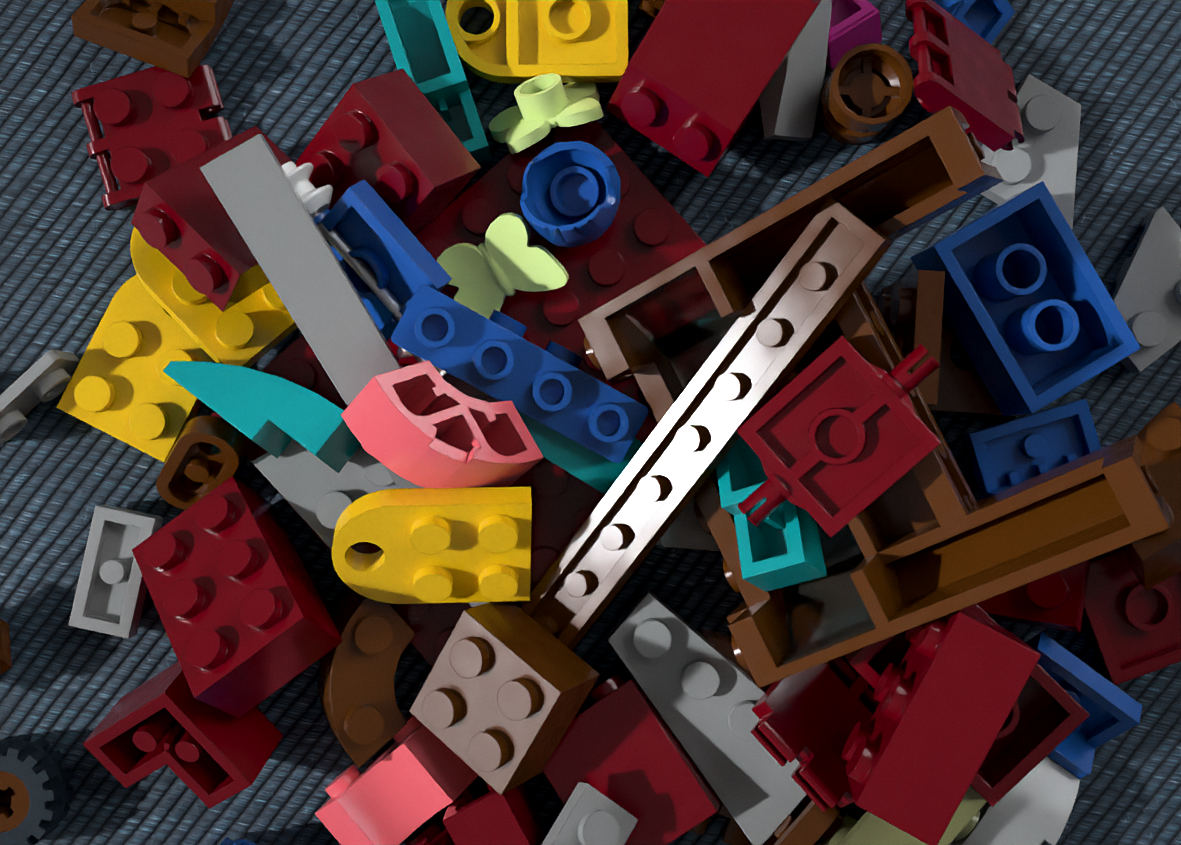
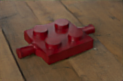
M842 335L736 430L759 456L765 474L768 477L745 500L738 503L741 512L747 514L762 500L767 498V501L747 518L753 525L758 527L763 520L788 500L805 509L823 530L832 537L942 443L917 416L911 398L907 395L937 368L941 367L939 362L931 356L912 374H908L911 369L929 355L928 350L921 343L887 373L885 370L867 362Z

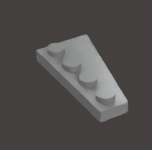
M449 373L443 376L446 382L469 397L490 403L501 402ZM294 439L278 458L268 452L251 461L331 550L337 520L352 502L375 491L397 488L384 465L367 453L362 445L339 473Z
M648 589L609 633L608 641L752 845H763L807 795L791 777L800 763L795 758L791 763L787 761L782 767L750 732L759 721V718L751 709L766 690L762 687L758 688L756 682Z

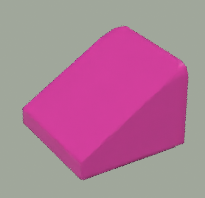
M832 0L826 64L832 70L842 56L854 47L869 43H881L880 11L868 0Z

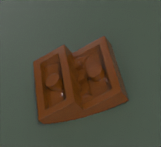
M86 0L71 16L74 36L189 78L218 35L234 0Z

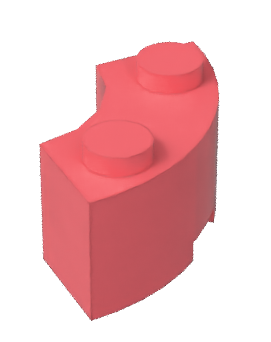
M429 360L374 376L341 414L345 423L367 453L400 477L423 488L509 487L544 458L511 400L490 403L469 397L446 382Z
M411 714L405 719L407 724L392 737L396 742L362 771H359L352 764L324 789L331 798L314 814L340 845H400L424 822L441 809L453 803L479 775Z

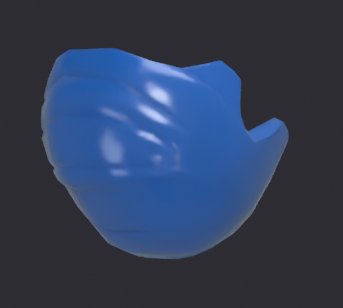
M583 141L557 142L539 153L529 162L525 169L520 199L523 217L534 234L557 247L575 248L599 239L613 223L620 203V177L615 165L608 156L592 144Z

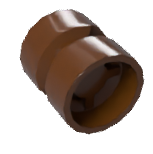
M869 43L858 45L842 56L823 84L817 117L826 134L840 143L859 145L869 143L889 127L910 102L913 91L912 71L903 55L890 46Z

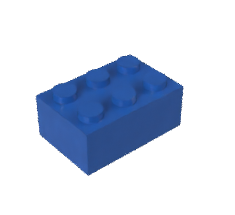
M1043 181L1012 196L910 257L917 270L945 271L943 315L1003 416L1033 414L1141 348Z

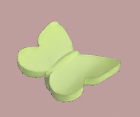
M549 73L533 77L520 84L514 91L518 105L499 113L491 120L488 127L493 139L499 143L506 142L510 153L514 154L546 137L551 128H556L557 126H576L598 120L604 115L599 103L600 95L595 83H569L563 85L560 75Z
M513 212L501 214L490 224L486 231L485 243H480L478 246L470 243H457L446 248L437 258V262L452 278L448 284L459 288L454 296V300L489 319L494 309L500 311L506 295L514 296L516 290L539 292L558 289L567 283L569 276L561 263L545 247L529 244L530 232L528 224L522 216Z

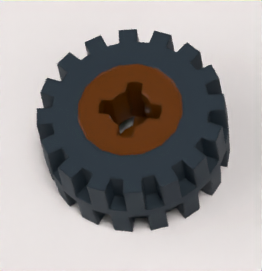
M19 735L12 739L10 736L0 739V845H35L59 826L58 823L67 816L71 808L65 805L74 797V787L66 786L65 783L73 777L71 768L61 769L59 762L65 757L59 750L49 754L46 750L50 743L43 739L32 743L30 742L31 736ZM2 790L6 791V795L4 797H2L1 795Z

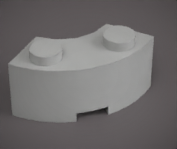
M1046 756L993 807L986 802L979 810L980 817L973 830L964 838L953 840L949 845H1041L1046 841L1051 845H1056L1073 809L1080 779Z

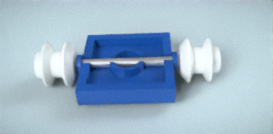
M292 161L283 164V170L389 344L392 341L391 335L417 287L421 284H426L440 292L452 278L365 179L349 187L329 211L333 187L331 185L319 188L314 187L309 181L314 166L310 162L298 167ZM398 346L396 355L398 359L413 356L418 363L425 361ZM434 366L442 377L447 374L446 371Z

